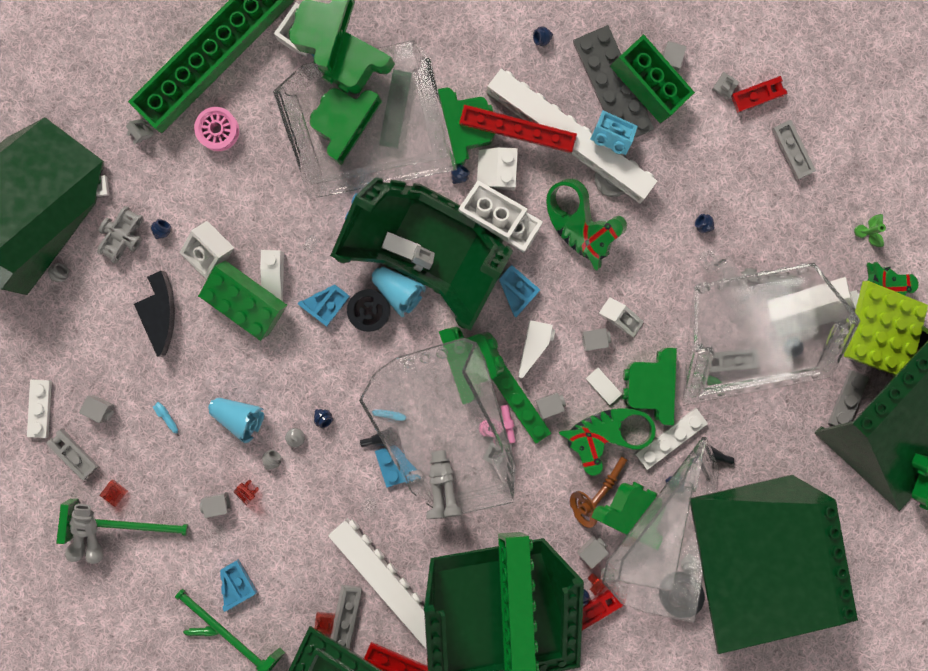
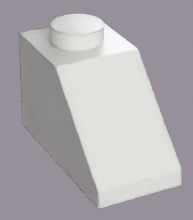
M610 297L599 312L605 319L632 337L635 336L644 322L626 305Z

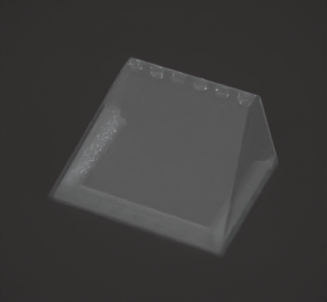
M415 40L377 48L392 57L395 65L391 72L388 74L373 72L361 92L354 94L348 91V93H345L354 99H358L361 93L371 90L379 95L382 102L342 166L334 162L327 153L330 141L318 135L310 126V115L313 110L318 108L321 97L332 88L339 89L338 85L335 83L329 84L322 79L323 74L318 69V65L311 62L301 65L274 89L273 93L308 199L363 189L375 177L382 178L383 182L390 183L391 180L404 181L457 170L431 59Z
M802 263L794 267H781L773 271H761L757 274L740 275L737 278L731 279L723 278L715 282H702L695 285L691 307L682 405L832 378L860 323V319L815 263Z

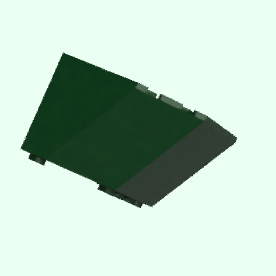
M375 177L355 196L330 256L343 264L351 261L383 263L387 267L398 270L402 275L415 279L417 282L428 286L434 292L440 294L455 314L458 326L471 331L513 250L509 246H504L503 239L460 213L458 209L461 205L422 184L413 183V186H408L404 181L391 180L390 183L383 182L382 178ZM387 232L417 243L421 247L434 252L431 268L428 270L423 267L422 271L419 272L414 269L416 264L411 259L381 248Z

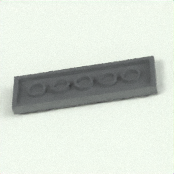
M609 25L574 39L573 44L602 109L637 125L634 138L653 131L654 127L644 105L610 68V65L621 56V52Z

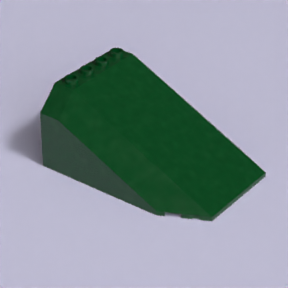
M45 117L8 136L0 143V289L23 295L30 293L96 204L97 187L100 184L101 172L104 166L102 159Z

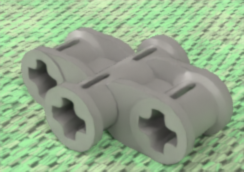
M125 206L119 212L114 223L110 218H106L101 223L99 232L107 235L99 245L97 253L99 255L103 254L110 258L111 262L117 263L126 247H129V250L134 252L142 241L140 236L136 237L134 234L143 222L144 217L130 211L129 207Z

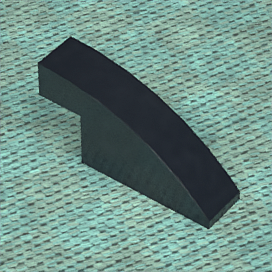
M159 271L147 276L154 295L134 303V306L156 356L163 357L167 354L173 335L175 305L167 272Z

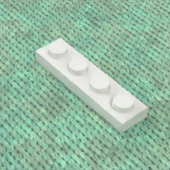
M694 408L656 437L647 447L635 453V455L648 470L708 423L698 409Z

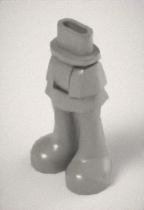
M446 450L431 452L432 460L430 464L433 465L430 467L429 483L433 493V508L427 511L426 519L461 516L462 511L457 506L454 495L453 471L449 464L450 460L447 459ZM441 485H444L446 508L444 507Z
M77 504L74 506L70 521L73 543L67 547L65 557L70 562H77L85 553L86 561L95 564L103 559V549L96 538L97 523L94 518V512L89 505ZM83 537H87V547H85Z

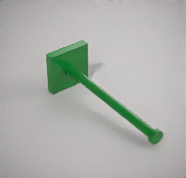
M70 498L60 504L56 544H66L73 538L70 530V521L74 506L78 504V499ZM95 519L97 527L180 533L182 536L187 535L188 524L178 526Z
M181 589L176 594L175 599H180L256 666L257 671H271L286 653L281 648H278L266 660H261L186 595L184 589Z

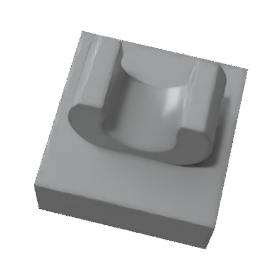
M723 72L712 90L728 100L739 84V81Z
M143 119L129 121L126 125L128 129L127 135H133L135 138L134 144L150 139L154 135Z
M417 245L412 262L416 264L414 269L419 272L422 271L423 267L429 270L433 264L435 253Z

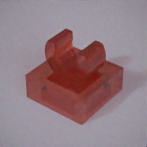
M112 479L99 496L116 507L128 490Z
M248 480L245 484L241 483L233 492L246 506L254 499L255 494L259 490L258 487L254 490H249L248 485L252 482L251 480Z
M594 573L587 578L593 584L590 590L594 595H598L610 583L605 576L599 579Z
M317 612L315 629L324 634H331L335 613Z

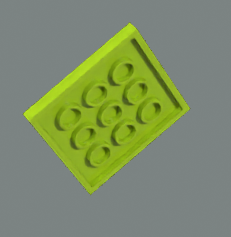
M863 281L843 357L896 376L917 353L928 305L873 282Z

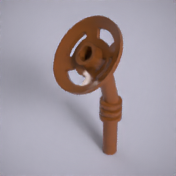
M621 456L611 474H608V478H605L606 482H603V487L592 500L581 491H575L571 494L570 506L573 509L575 518L583 526L592 528L597 524V520L591 518L599 502L610 489H613L612 485L615 486L614 482L618 481L617 477L628 461ZM582 514L589 517L590 521L586 520Z

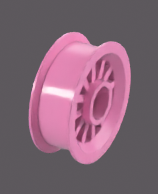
M207 108L198 115L195 121L194 130L197 139L210 150L225 151L231 148L239 137V125L236 119L224 108ZM220 125L221 131L214 134V127Z

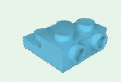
M603 110L590 140L599 146L608 147L613 152L626 156L638 126Z

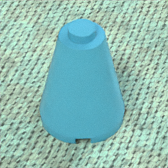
M386 267L376 268L372 273V282L401 317L405 316L403 314L405 312L409 314L422 299L420 296L421 291L425 293L426 287L423 284Z
M219 397L213 399L208 406L209 414L244 443H248L254 438L251 435L254 431H259L264 420V413L261 412L264 409L259 406Z

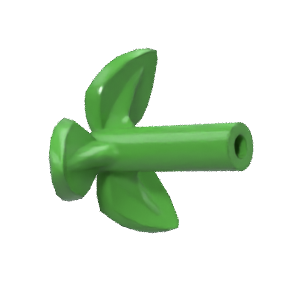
M883 214L870 218L868 221L869 228L864 225L855 227L854 233L857 237L864 238L869 235L870 244L876 247L884 246L883 237L878 234L886 230V226L883 224Z

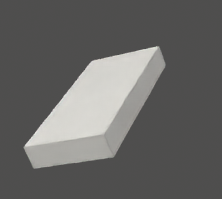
M387 232L381 248L412 260L417 245H421Z
M599 368L595 369L585 378L609 405L622 395Z

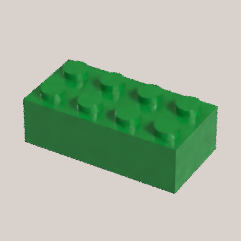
M644 34L610 65V68L660 124L676 112L695 93Z
M226 260L213 268L198 297L260 341L272 332L288 306Z

